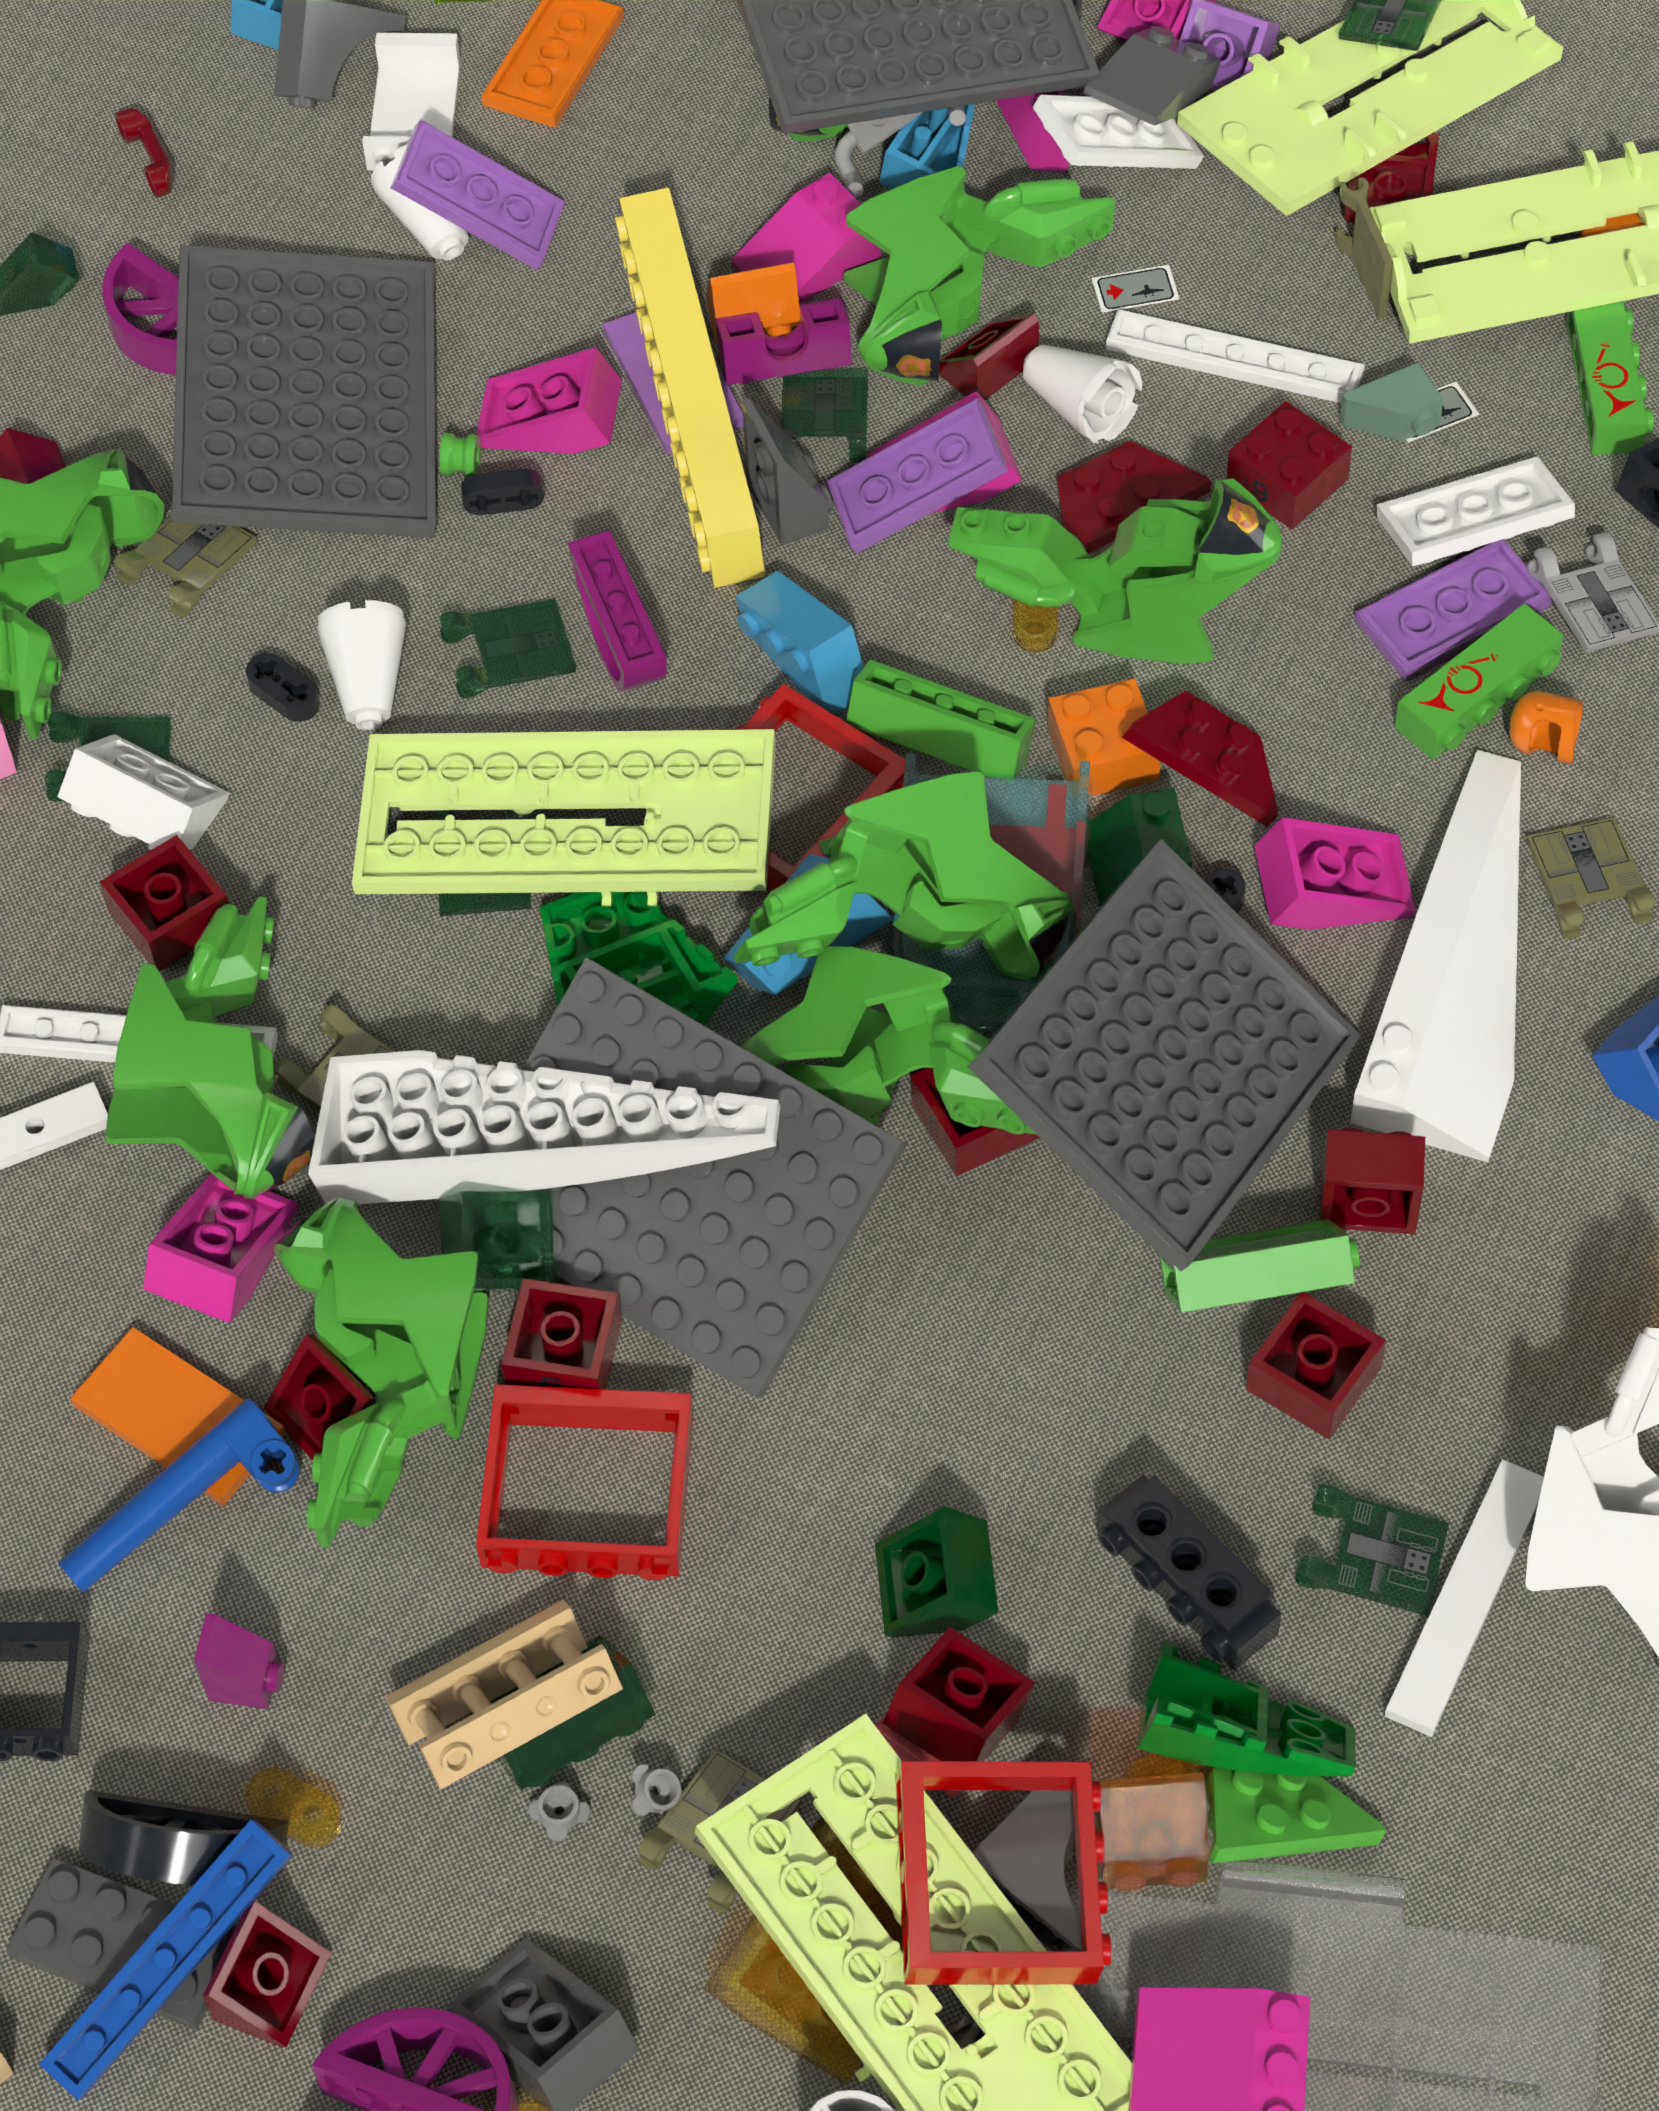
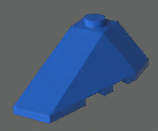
M1658 995L1617 1027L1592 1055L1612 1094L1659 1121Z

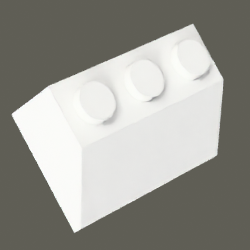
M113 734L75 748L57 797L70 803L71 809L76 813L86 817H97L109 823L110 829L115 833L125 837H136L148 843L150 850L175 835H178L187 848L191 850L226 803L230 793Z

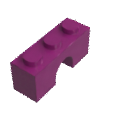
M842 299L799 305L800 321L797 327L789 334L779 337L769 336L764 333L758 312L716 318L719 361L726 384H747L754 380L779 376L790 377L797 373L832 370L840 366L852 365L850 323Z

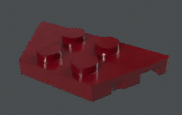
M1432 133L1426 136L1425 143L1411 145L1349 180L1348 189L1358 190V179L1366 178L1369 184L1367 197L1369 208L1431 196L1439 133ZM1346 206L1344 219L1355 224L1356 212Z
M1128 441L1057 477L1061 524L1068 532L1078 537L1088 554L1114 541L1119 524L1140 507L1147 506L1148 499L1194 501L1210 493L1211 481L1208 477L1132 441Z
M1187 690L1135 720L1123 732L1121 738L1266 827L1277 818L1278 808L1261 736Z

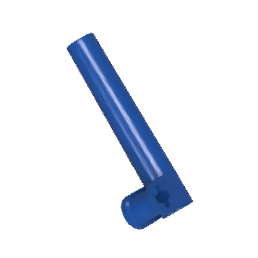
M248 1397L62 1558L58 1564L84 1593L239 1462L264 1489L273 1493L286 1492L296 1484L300 1475L299 1463L290 1446L276 1432L277 1430L270 1420ZM273 1458L278 1463L282 1462L285 1470L279 1475L272 1470L269 1471L266 1465L268 1460Z

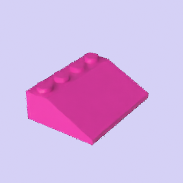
M1140 1987L1137 1990L1128 2111H1304L1310 1997L1261 1988Z

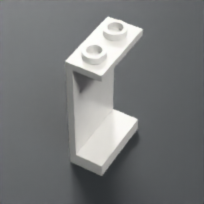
M376 33L375 48L379 68L370 136H363L362 141L367 170H374L381 161L384 166L393 161L395 157L392 152L408 144L413 129L420 119L453 137L461 68L457 34Z

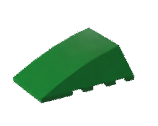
M576 892L539 907L557 1007L586 957L703 1025L707 1023L736 985L738 978L737 974L728 966L723 968L714 960L713 953L702 943L697 945L690 939L681 924L675 919L669 920L662 914L659 905L648 906V895L645 892H613L612 906H602L601 892Z
M1163 1639L1140 1712L1137 1749L1189 1763L1241 1772L1288 1776L1353 1775L1356 1768L1354 1727L1294 1699H1291L1286 1706L1268 1698V1687L1251 1679L1245 1684L1221 1675L1219 1673L1222 1665L1205 1657L1200 1659L1198 1665L1177 1655L1180 1648L1179 1645Z

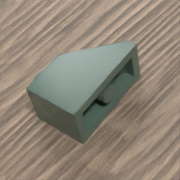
M1415 363L1343 393L1340 422L1344 427L1404 441L1416 435H1426L1440 426L1443 398L1420 364Z

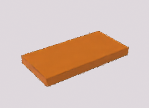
M541 0L481 95L482 105L556 128L624 18L623 7L601 0Z
M134 1327L130 1329L70 1398L75 1408L165 1468L244 1401V1399ZM265 1414L276 1428V1432L283 1437L285 1435L284 1426ZM239 1462L203 1493L224 1506L251 1474Z

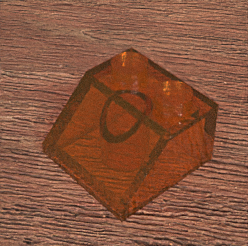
M1203 1773L1099 1780L1101 1785L1100 1812H1097L1096 1831H1103L1105 1853L1104 1861L1100 1863L1102 1882H1106L1107 1889L1117 1888L1121 1891H1135L1144 1886L1171 1885L1183 1888L1194 1885L1197 1882H1207L1209 1846Z

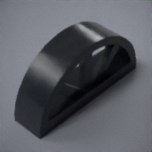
M88 1790L84 1796L79 1851L90 1862L116 1873L158 1882L195 1885L251 1819H256L285 1847L289 1821Z

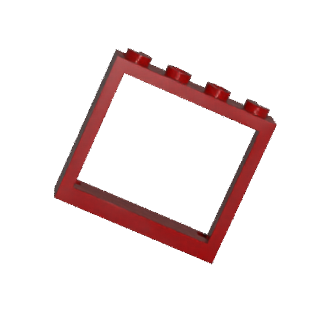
M785 684L772 696H766L760 702L755 714L744 726L739 725L734 729H774L776 732L787 720L877 776L852 804L912 785V763ZM845 812L794 866L769 851L767 889L773 891L785 884L809 854L830 858L822 852L818 842L835 837L850 819Z
M495 1384L476 1541L480 1567L489 1568L493 1572L503 1574L513 1573L517 1569L538 1570L540 1573L549 1576H560L567 1572H587L597 1578H612L617 1574L638 1575L643 1579L652 1581L663 1580L667 1576L679 1577L694 1419L691 1393ZM525 1425L675 1432L665 1546L499 1538L511 1426Z
M901 1761L895 1783L904 1985L1096 1984L1104 1965H1110L1111 1938L1109 1933H1102L1100 1914L1107 1913L1108 1889L1106 1882H1098L1097 1863H1103L1105 1842L1103 1831H1095L1094 1812H1100L1101 1785L1099 1780H1092L1091 1762ZM924 1790L1072 1791L1082 1952H931Z

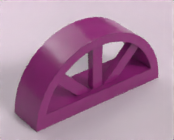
M126 243L109 263L103 278V301L112 337L120 350L137 364L159 373L176 375L177 339L163 337L177 326L179 278ZM129 287H132L149 299L121 302ZM166 314L146 332L134 327L124 318L127 316Z
M608 530L568 542L574 576L585 615L602 662L618 691L623 692L665 679L667 674L666 656L611 531Z
M421 2007L403 2008L367 2018L336 2037L312 2064L322 2094L364 2111H485L459 2101V2099L496 2086L497 2098L494 2111H519L517 2096L506 2061L495 2041L481 2027L469 2019L445 2010ZM412 2049H431L411 2082L406 2080L398 2052ZM451 2052L471 2059L484 2069L429 2089ZM382 2058L386 2072L369 2066V2064Z

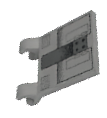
M1610 533L1595 534L1592 538L1595 544L1589 545L1586 548L1585 554L1595 566L1561 575L1556 555L1551 548L1535 550L1534 556L1537 559L1528 563L1527 570L1534 579L1544 585L1585 653L1659 633V623L1620 562L1614 539Z

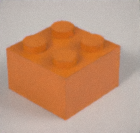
M1135 678L1048 698V732L1072 801L1159 781L1160 761L1121 738L1123 732L1132 722L1148 713Z

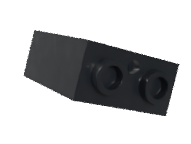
M0 1622V1662L68 1661L62 1728L0 1729V1762L10 1760L12 1756H33L42 1761H57L62 1759L63 1755H78L89 1641L81 1622Z

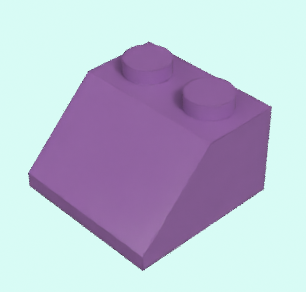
M1193 0L1180 41L1183 43L1194 42L1201 44L1209 49L1210 55L1221 59L1211 92H1215L1253 71L1254 64L1248 60L1252 55L1259 53L1269 61L1281 24L1211 0Z

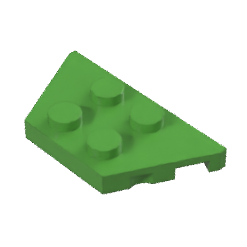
M1217 1767L1212 1769L1206 1781V1797L1211 1806L1207 1813L1208 1829L1213 1830V1843L1209 1850V1859L1213 1864L1374 1846L1380 1844L1387 1831L1382 1823L1321 1776L1264 1774Z

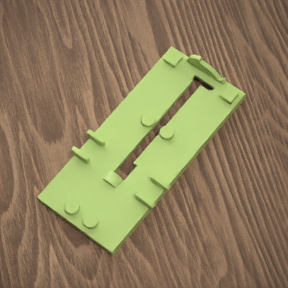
M1380 0L1374 4L1384 6L1386 0ZM1407 0L1403 9L1429 12V15L1426 19L1425 14L1423 17L1422 14L1419 17L1420 13L1418 16L1417 13L1414 16L1415 12L1413 15L1412 12L1410 15L1409 12L1407 14V11L1405 14L1403 12L1402 15L1400 13L1396 22L1400 26L1396 30L1395 36L1392 35L1395 30L1394 28L1390 36L1371 33L1372 28L1370 32L1362 33L1367 32L1366 30L1370 26L1371 20L1374 19L1376 22L1381 12V9L1379 10L1377 7L1374 9L1371 6L1370 9L1369 7L1351 16L1346 28L1345 25L1349 18L1302 44L1297 43L1289 36L1281 39L1279 43L1284 47V54L1271 61L1266 60L1259 53L1252 55L1248 60L1254 64L1253 71L1179 111L1177 125L1284 215L1288 216L1341 186V182H1348L1560 61L1563 47L1535 25V15L1528 17L1520 0H1435L1434 5H1432L1434 0ZM1481 12L1505 30L1501 31L1489 21L1423 59L1407 61L1405 69L1351 98L1350 107L1337 115L1328 118L1326 111L1322 107V105L1372 77L1380 79L1383 71L1431 44L1441 45L1443 37L1476 20L1477 15Z
M1631 141L1623 143L1625 149V157L1598 162L1593 150L1590 149L1582 152L1585 159L1583 166L1370 207L1393 260L1389 291L1409 344L1659 294V151L1638 154L1634 142ZM1638 213L1640 221L1645 223L1643 226L1546 244L1551 241V236L1606 226V219ZM1540 238L1543 241L1531 242L1522 250L1422 269V273L1418 274L1412 273L1405 253L1414 255L1417 263L1459 254L1462 259H1467L1469 252Z
M774 729L370 734L352 877L354 893L601 892L602 906H612L613 892H647V905L658 906L659 892L767 891L776 745ZM390 807H400L401 811L513 810L521 815L530 814L535 809L646 808L644 826H607L606 818L545 819L543 814H538L536 819L455 820L453 815H448L445 820L397 821L396 832L386 838Z
M864 1714L696 1826V1836L864 2063L863 2068L854 2073L858 2080L862 2083L873 2076L895 2105V2111H1128L1132 2063L1072 1984L949 1985L985 2033L977 2042L961 2049L935 2015L942 2010V2005L928 1986L904 1985L903 1953L900 1950V1944L892 1940L836 1865V1858L828 1854L798 1812L782 1822L768 1819L810 1791L815 1798L813 1805L893 1910L896 1921L901 1924L895 1780L902 1760L867 1714ZM924 1791L931 1952H1047Z

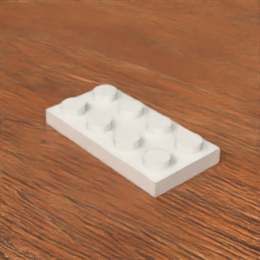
M1040 95L1033 106V109L1043 122L1044 128L1051 134L1061 149L1064 158L1071 165L1196 169L1204 157L1191 136L1177 125V117L1154 126L1098 99L1085 96Z
M1538 456L1377 504V519L1412 567L1575 518V503Z

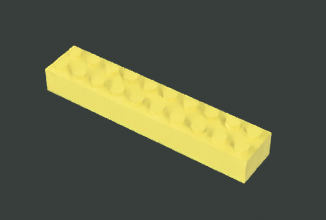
M664 188L619 198L622 216L615 217L619 241L625 242L619 244L624 269H627L628 275H631L627 276L632 301H635L636 307L639 308L636 309L640 332L644 335L648 364L653 370V381L657 399L661 401V412L666 434H669L671 440V453L675 469L678 468L683 501L687 503L692 536L696 538L698 546L696 549L702 573L710 571L714 588L765 577L759 526L670 189Z

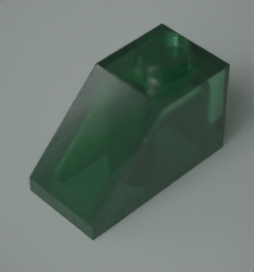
M31 232L0 265V316L53 306L67 292L71 291L79 280L73 249Z

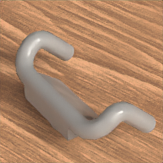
M963 106L946 108L949 120L953 125L960 126L965 122L966 114ZM922 112L847 124L850 131L837 144L835 163L846 182L847 190L855 198L863 194L864 188L861 175L851 159L852 150L859 145L863 153H867L921 115Z

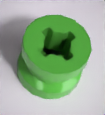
M444 432L440 446L441 474L451 476L455 472H464L467 477L479 474L481 463L480 435L469 434L466 438H460L454 433Z

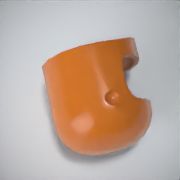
M1533 691L1523 695L1516 703L1510 719L1509 733L1512 744L1517 750L1531 755L1535 750L1555 753L1558 755V762L1573 765L1574 748L1583 713V700L1544 691Z

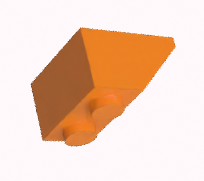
M794 262L712 277L709 280L705 296L715 344H718L716 318L758 312L764 333L774 337L789 334L797 327L800 321Z

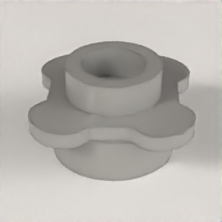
M641 1764L632 1770L631 1779L635 1783V1796L630 1802L632 1811L638 1816H645L649 1812H656L664 1817L678 1803L681 1796V1784L676 1769L672 1766H664L662 1769H650L646 1764ZM653 1786H656L658 1788V1794L656 1796H654L651 1792Z
M563 1781L556 1782L552 1787L547 1788L538 1800L530 1803L528 1809L530 1818L534 1821H540L547 1829V1837L555 1842L565 1840L568 1836V1831L578 1823H586L591 1814L589 1805L585 1802H579L571 1785ZM557 1808H563L564 1813L562 1815H556L555 1810Z

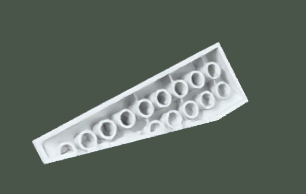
M1477 750L1416 914L1354 1094L1350 1122L1387 1134L1394 1131H1403L1412 1136H1426L1425 1145L1484 1162H1489L1514 1084L1521 761Z
M423 1050L330 1057L308 1175L325 1203H328L334 1197L356 1200L357 1204L502 1194L600 1182L700 1164L774 1147L777 1140L780 1103L774 1099L719 1092L716 1097L700 1095L695 1088L678 1086L676 1091L654 1088L652 1082L633 1080L631 1085L615 1083L612 1077L545 1067H539L536 1071L522 1070L518 1068L516 1063L499 1061L497 1066L476 1063L473 1057L456 1055L454 1060L438 1058L435 1052Z

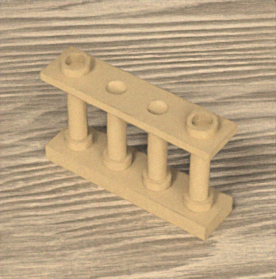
M563 1599L385 1696L384 1699L402 1737L409 1746L424 1737L428 1738L418 1745L437 1786L441 1790L619 1692L623 1688L608 1653L602 1644L584 1654L581 1653L588 1646L570 1606ZM563 1662L564 1665L538 1679L536 1678L537 1675ZM515 1687L519 1688L517 1691L507 1695L506 1697L498 1700L493 1704L490 1702L495 1698L503 1695L504 1693L514 1689ZM473 1712V1715L446 1729V1725Z

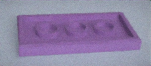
M421 119L413 129L390 187L394 191L536 270L543 263L565 201Z
M636 312L603 323L604 335L665 453H671V440L669 434H666L661 412L662 405L661 401L657 399L653 381L654 374L652 367H649L644 345L645 339L644 335L640 332ZM716 364L734 431L743 427V413Z
M976 398L827 480L849 544L856 553H859L1009 470L985 408L979 399Z
M1502 539L1486 544L1356 611L1355 622L1404 681H1407L1461 653L1524 603L1538 613L1551 606L1552 598L1544 585L1529 574L1525 563L1506 541Z

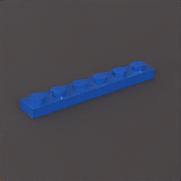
M251 1819L39 2065L76 2100L83 2099L294 1854L256 1819Z

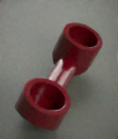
M126 108L115 112L116 124L124 142L128 144L140 139L153 164L144 167V173L154 197L157 199L170 194L173 187L172 162L156 136L149 120L134 108Z

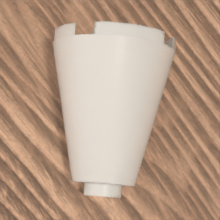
M407 145L402 146L392 152L395 157L393 161L386 166L381 161L375 167L371 175V185L380 199L433 258L452 260L463 253L464 247L469 240L467 231L390 188Z
M1040 345L1027 354L1023 363V377L1026 383L1085 439L1093 443H1099L1098 440L1100 439L1107 441L1115 439L1128 426L1136 413L1138 404L1132 401L1136 389L1142 392V380L1140 372L1132 364L1124 360L1050 345Z
M365 600V608L351 609L350 602L340 603L327 608L318 616L317 631L346 720L355 724L356 728L361 730L380 728L382 723L391 716L406 621L402 609L387 602Z

